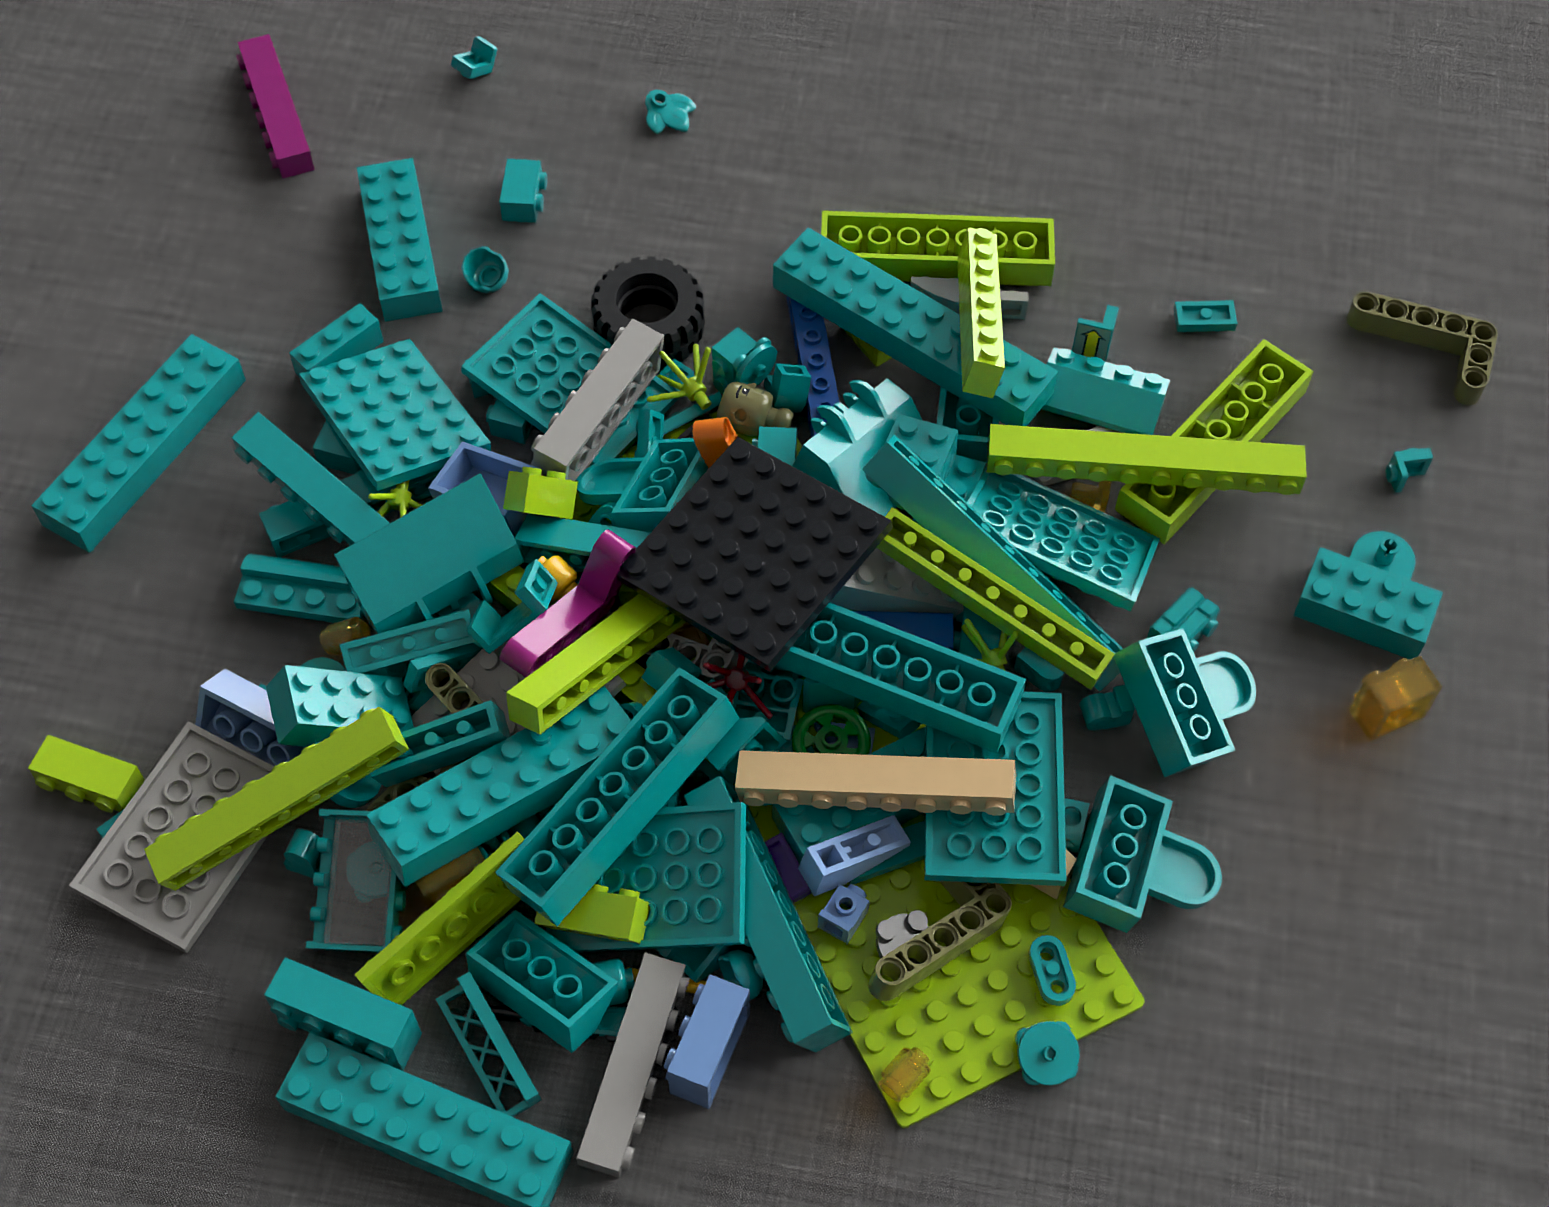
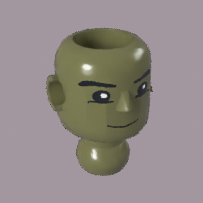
M736 381L729 383L725 388L718 407L717 418L727 417L735 432L756 437L759 435V426L790 428L794 413L787 408L777 409L772 407V393L757 388L756 383L745 384Z

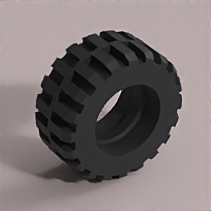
M647 256V259L642 260L639 257L631 258V262L625 263L623 261L615 265V270L609 269L602 276L603 280L597 282L594 287V293L591 296L594 332L613 345L618 330L621 327L626 328L631 321L624 316L629 310L646 304L660 305L669 309L672 313L660 321L642 324L664 335L662 351L671 360L675 358L681 362L689 357L688 351L692 353L693 345H699V340L702 339L705 325L703 291L701 286L698 285V280L695 276L687 273V269L680 264L675 266L672 260L663 258V261L657 260L655 256ZM661 358L660 367H666V362Z

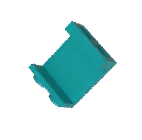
M537 559L527 565L515 591V594L522 603L504 617H501L485 599L481 601L466 630L471 640L477 646L483 647L488 654L493 652L547 610L558 584L556 579Z

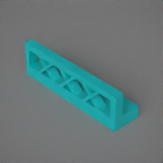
M466 609L341 643L339 645L347 672L363 673L473 643L469 633L466 631L472 620L470 611Z
M469 971L457 978L460 985L436 998V1001L497 1111L515 1117L542 1099ZM465 993L471 1003L467 1017L452 1014L447 1003ZM474 1010L477 1013L480 1021L472 1019ZM456 1021L465 1023L463 1031H461ZM470 1024L486 1029L487 1037L484 1047L470 1045L467 1042L466 1037ZM491 1040L497 1051L489 1049ZM473 1051L482 1053L480 1061H478ZM487 1055L500 1057L505 1064L501 1078L485 1074L483 1067ZM508 1070L514 1081L506 1080ZM490 1082L499 1083L497 1092H495ZM504 1085L519 1088L525 1099L507 1111L500 1101Z

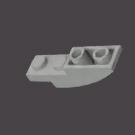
M911 277V287L960 314L958 278ZM1015 290L1000 291L1002 318L1025 319L1028 306V292H1018Z

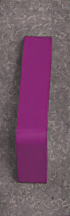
M605 530L592 548L578 585L514 635L504 646L499 659L526 678L576 641L600 621L613 606L622 586V583L617 580L619 568L632 553L636 552V547L611 530Z

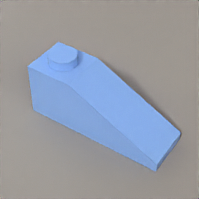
M895 815L807 847L798 869L815 897L837 888L839 884H847L910 846L911 841Z

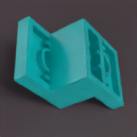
M898 414L886 442L894 434L967 502L986 469V462L956 455L957 429Z

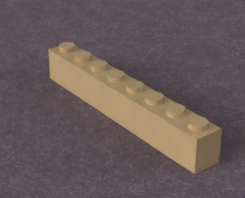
M739 750L735 790L739 801L749 806H761L764 803H769L787 808H793L797 805H812L819 809H828L832 806H846L852 810H864L866 807H873L890 812L899 811L900 809H916L922 813H932L935 810H950L955 814H968L971 811L1000 816L1005 813H1014L1016 767L1015 760Z

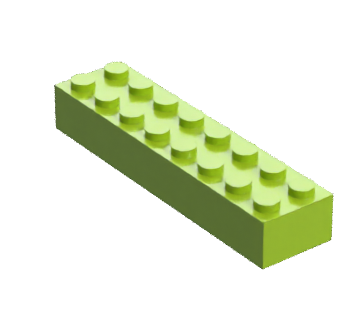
M822 211L821 235L901 281H911V277L923 276L930 278H958V254L968 227L974 229L983 228L997 234L1000 285L1051 286L1055 268L1054 219Z
M1263 339L1172 436L1260 442L1306 393L1314 371ZM1146 483L1125 484L1119 491L1115 511L1145 532L1159 537V542L1165 545L1216 488H1187L1175 485L1156 486Z

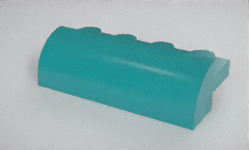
M252 553L244 558L240 567L242 578L234 599L236 609L353 626L361 625L364 614L340 566Z

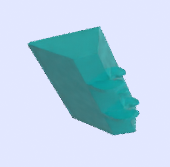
M888 378L875 388L867 382L852 380L849 384L853 392L859 395V398L855 394L846 392L843 394V398L848 408L840 402L835 403L833 406L820 405L817 407L821 417L825 418L827 423L823 419H811L813 429L817 434L803 444L792 466L885 517L892 507L896 508V506L890 501V495L881 487L877 488L867 480L866 473L862 468L886 443L898 414L922 420L912 397Z
M481 473L334 554L361 611L376 634L415 624L422 620L433 619L431 615L448 605L452 610L460 607L458 600L475 590L477 592L480 591L483 600L485 599L490 604L493 602V599L486 584L524 562L518 544Z

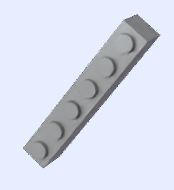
M645 952L577 1155V1164L579 1166L617 1178L620 1177L622 1168L629 1170L635 1148L629 1147L633 1133L639 1135L641 1133L646 1113L641 1112L645 1098L652 1099L657 1083V1078L652 1077L656 1064L662 1065L664 1062L668 1044L663 1043L666 1031L673 1032L679 1011L675 1010L674 1006L677 997L684 998L690 978L684 976L685 964Z

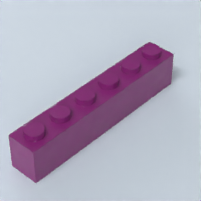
M270 34L237 42L240 54H236L240 71L246 70L247 72L243 73L242 76L246 89L253 90V92L248 93L253 110L259 108V112H255L259 128L266 129L265 132H261L266 149H273L272 152H268L273 169L279 168L282 179L315 170L310 149Z

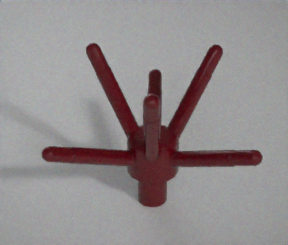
M739 654L737 665L730 669L704 663V669L725 675V678L707 683V685L714 689L726 685L730 689L727 697L731 704L736 691L743 689L767 719L773 717L765 704L748 685V682L761 684L762 679L749 674V671L744 667V656Z

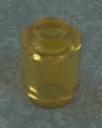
M353 617L328 625L320 634V642L326 653L342 655L339 644L371 636V632L366 622L359 617Z
M903 1047L881 1073L882 1078L878 1084L889 1097L897 1102H900L904 1097L909 1098L931 1072L928 1065L930 1060L923 1051L916 1047L912 1049Z

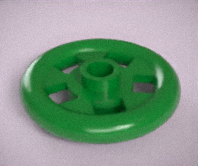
M834 704L822 705L805 713L797 722L792 734L793 752L808 753L806 749L815 745L819 753L868 755L871 749V734L863 718L852 709ZM833 718L846 721L845 728L842 729L839 726L831 725ZM817 722L822 728L817 732L816 736H813L808 732V729ZM829 736H834L837 738V742L829 744L825 739ZM848 736L858 737L857 748H847Z

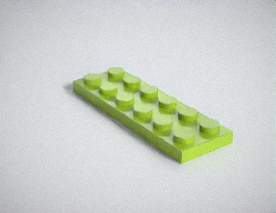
M517 831L512 837L504 841L487 859L478 864L456 886L449 889L431 908L423 912L414 923L397 935L374 958L368 960L354 974L370 993L399 1005L404 1004L521 900L507 888L495 872L525 838Z

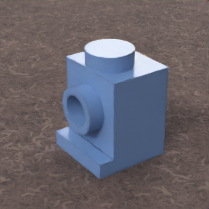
M839 884L825 908L818 915V928L848 944L869 910V900L866 899V893L856 885L850 884L846 888ZM842 903L851 909L843 910L840 904Z

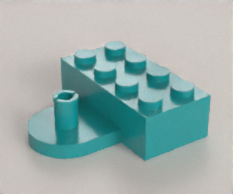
M694 438L654 440L645 457L608 459L586 468L576 479L578 481L577 492L580 499L590 505L616 502L611 512L616 527L652 532L709 468L698 451Z
M1374 531L1363 535L1357 540L1350 557L1322 547L1319 548L1293 616L1416 662L1426 644L1443 592L1411 580L1416 559L1411 546L1403 538L1386 531Z
M1183 628L1137 641L1114 654V659L1164 778L1209 763L1235 751L1223 720L1248 711L1256 699V685L1253 675L1248 666L1238 656L1230 652L1220 651L1196 658Z
M284 665L266 685L277 741L280 745L307 747L312 744H318L330 737L331 732L335 729L350 725L358 720L363 712L378 708L379 706L394 717L401 732L414 728L401 677ZM368 774L333 795L330 799L345 807H361L366 805L379 792L381 784Z
M1110 775L1096 793L1063 907L1127 933L1141 919L1147 895L1179 908L1197 909L1206 905L1218 893L1222 882V873L1218 861L1207 848L1197 842L1165 830L1173 803L1172 800Z

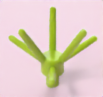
M698 344L693 345L695 376L689 379L664 351H660L659 356L679 377L683 385L659 374L657 375L658 378L680 391L649 396L647 401L655 402L686 396L689 401H696L702 410L710 407L712 402L705 394L707 388L702 380L711 349L709 347L705 348L700 363Z
M410 480L396 484L395 488L390 489V493L368 495L370 500H387L377 511L382 517L391 509L400 511V517L407 514L409 506L415 509L422 506L411 499L412 493L408 491Z
M965 619V624L961 626V629L982 654V659L976 660L1005 670L1004 665L1008 664L1005 654L1013 645L1019 633L1014 631L1007 639L1008 635L1001 631L998 648L990 650L971 620Z

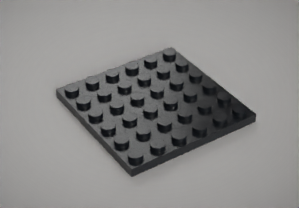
M737 437L636 548V552L632 553L619 568L617 580L771 672L893 529L892 521Z

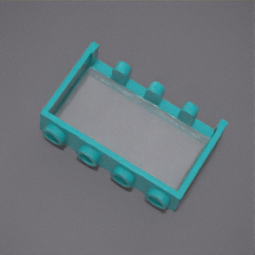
M319 809V816L324 819L323 838L318 837L316 845L317 851L321 853L320 870L315 872L313 877V885L318 887L316 907H311L310 920L315 922L313 941H306L307 949L314 951L379 953L397 935L403 932V926L398 925L399 912H404L406 892L401 891L402 882L370 837L366 814L372 811Z

